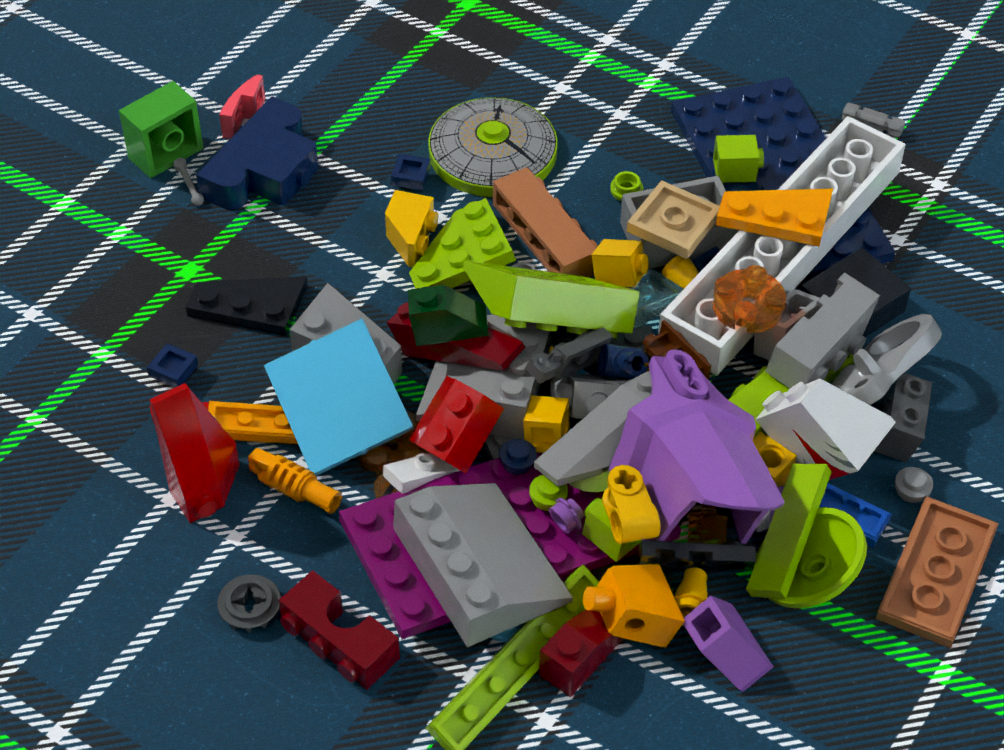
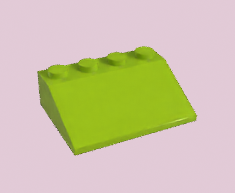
M464 261L463 269L491 314L505 318V325L526 328L527 322L536 323L535 328L555 332L558 329V325L567 326L566 331L575 334L588 332V329L597 330L604 327L613 338H617L618 332L633 333L640 291L580 275Z

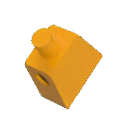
M658 564L612 566L607 569L596 587L588 586L583 594L584 608L589 611H599L608 632L616 637L659 647H667L685 621Z

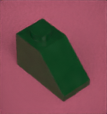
M446 285L408 290L409 318L416 346L489 336L485 305Z

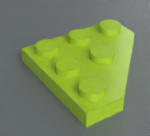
M486 198L471 202L453 213L426 249L424 255L420 257L409 272L415 289L437 285H446L454 288L470 281V278L463 269L464 261L502 266L516 261L513 250Z

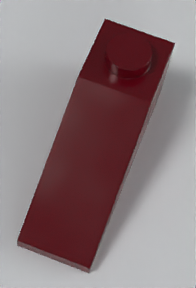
M585 609L567 621L541 648L539 675L571 697L624 638L613 636L608 632L599 611Z

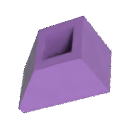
M710 596L684 617L683 625L701 653L740 691H745L773 668V665L731 603Z

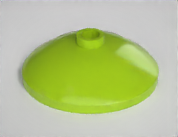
M827 507L819 508L786 599H769L778 605L788 608H807L827 602L842 593L858 576L867 554L866 536L859 523L850 514L842 510ZM762 544L760 545V547H759V549H758V552H757V555H756V560H757V558H758V555H759V552H760V550H761Z

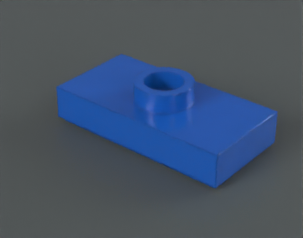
M829 483L826 486L819 508L839 509L850 514L859 523L866 536L867 545L872 548L875 547L890 522L892 515Z

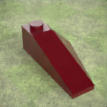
M408 302L399 306L397 313L386 322L395 340L401 345L403 355L504 371L526 348L522 341L488 322L489 336L416 346L409 318Z

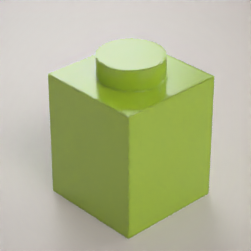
M756 135L716 136L713 154L715 176H719L722 183L756 182L758 168H763L764 151L763 148H758Z

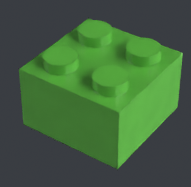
M174 81L119 110L128 158L150 179L174 166V160L178 158L186 159L204 149L196 100Z

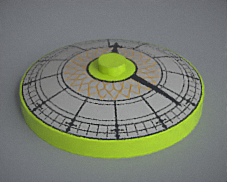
M479 98L450 108L434 123L428 139L429 159H431V165L438 176L450 186L477 196L493 197V181L526 167L529 168L535 177H539L543 181L553 169L557 158V135L550 121L535 108L506 98Z

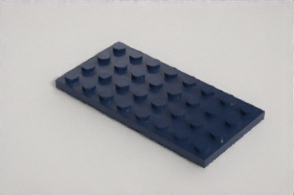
M789 76L677 100L671 103V113L707 178L715 176L713 154L716 136L756 135L758 148H763L764 166L763 168H758L756 182L722 183L726 191L778 190L826 139ZM869 207L801 283L808 282L860 248L867 251L881 264L894 260L895 250Z

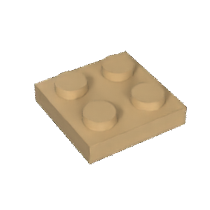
M661 180L628 220L626 232L688 259L716 223L720 206Z

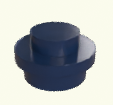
M522 439L506 441L499 451V460L504 469L514 475L527 473L534 466V461L537 459L535 447L530 442Z

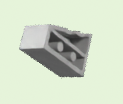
M329 283L325 285L290 328L292 351L309 344L312 340L320 339L363 318L393 384L402 374L401 345Z

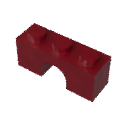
M313 570L279 599L280 622L285 630L293 636L299 635L306 640L311 650L319 658H328L337 666L340 674L351 683L356 681L368 690L400 659L399 638L369 615L360 624L352 628H340L332 624L343 614L341 592Z

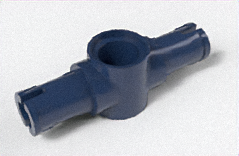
M604 344L600 351L599 361L595 364V367L599 371L600 376L632 380L647 371L648 367H645L644 363H648V357L640 348Z

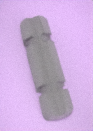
M853 103L845 105L842 112L843 120L849 116L882 133L885 130L887 135L896 138L900 137L904 130L905 121L901 118L893 116L890 119L888 114L866 107L862 110L859 109L860 105Z

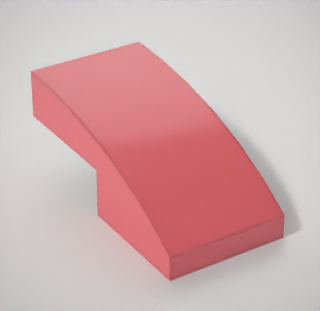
M255 75L243 83L223 106L219 114L222 138L231 139L239 131L244 118L250 119L263 106L265 101L263 75Z

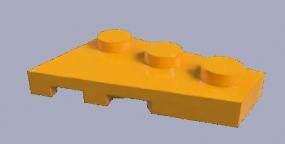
M833 188L724 191L717 214L716 226L820 247Z

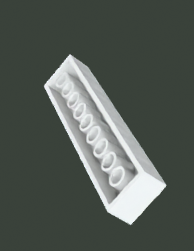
M847 116L778 189L833 188L820 247L739 230L660 314L658 334L660 333L661 323L665 320L676 331H679L698 353L706 357L712 365L710 372L718 376L755 334V318L791 290L795 289L898 175L906 144Z

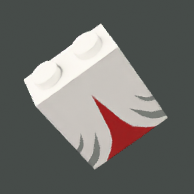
M817 379L807 384L799 382L784 393H781V391L774 392L763 402L764 410L755 419L771 439L797 455L795 464H827L832 472L829 480L859 471L896 423L891 416L822 379Z

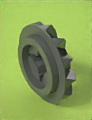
M243 575L231 580L222 588L218 596L217 606L222 621L229 623L233 630L243 628L250 633L253 628L259 626L266 629L268 622L272 618H277L279 599L281 597L277 586L268 578L260 575ZM251 593L255 605L251 613H247L244 605Z

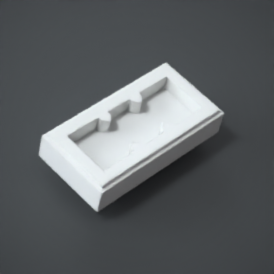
M421 453L413 458L384 465L383 477L401 494H404L436 478L460 470L431 453Z

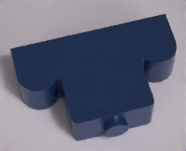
M271 96L196 174L199 193L203 195L205 201L227 210H236L243 207L249 199L248 192L257 194L279 205H285L302 186H306L309 183L311 176L318 170L317 145L315 141L303 135L302 115L299 108Z

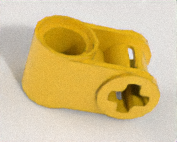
M628 465L614 467L607 479L608 488L603 493L602 505L610 521L615 541L618 544L658 537L660 534L659 515L650 499L642 475L637 469Z

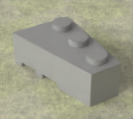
M844 272L837 280L838 284L834 294L831 297L824 294L817 301V305L821 308L810 319L803 316L776 344L765 372L788 388L793 387L799 382L807 384L817 379L824 380L830 370L836 372L843 365L849 354L854 356L863 347L866 341V337L863 334L878 302L879 294Z

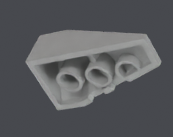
M650 370L617 388L534 461V468L557 486L601 475L603 468L610 466L619 445L627 412L630 408L651 395Z

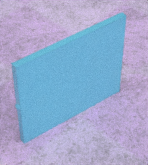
M363 318L320 339L312 340L309 344L264 365L308 468L316 476L359 455H364L367 451L414 429Z

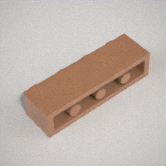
M526 167L493 181L494 207L547 271L585 277L594 276L591 254L598 245L594 240H589L581 230L578 221L574 218L571 219L565 212L559 199L553 198L547 191L541 178L535 177L529 168Z

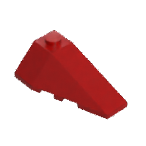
M184 383L149 399L169 491L189 523H192L200 518L209 517L218 509L224 507L240 464L234 439L225 431L219 421L212 416L187 384Z

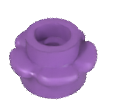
M557 498L555 500L556 504L549 509V513L556 525L566 534L574 529L580 530L582 528L581 518L584 517L580 506L572 498H569L567 501L563 498Z

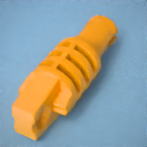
M255 448L248 456L250 471L256 474L258 480L265 485L291 497V499L297 502L308 501L329 514L334 513L338 509L342 501V492L318 481L314 472L305 469L301 465H297V463L288 460L284 456L273 455L259 448Z

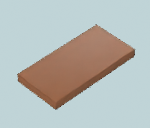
M926 496L875 619L951 649L999 523Z

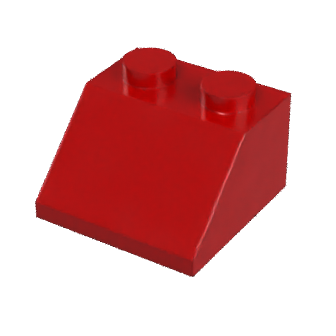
M446 376L410 436L409 441L466 474L504 408L459 380Z

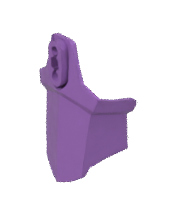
M674 349L668 351L666 357L653 356L649 362L651 395L630 408L627 412L622 436L610 463L609 472L619 465H628L640 472L650 499L659 515L660 534L656 537L657 541H664L682 517L698 502L711 506L730 508L739 541L746 544L768 511L779 509L785 503L767 466L753 443L756 430L754 416L727 400L703 375L689 354Z

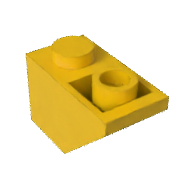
M395 190L385 212L386 237L408 267L413 268L420 255H424L428 248V235L430 231L435 232L438 212H434V197Z

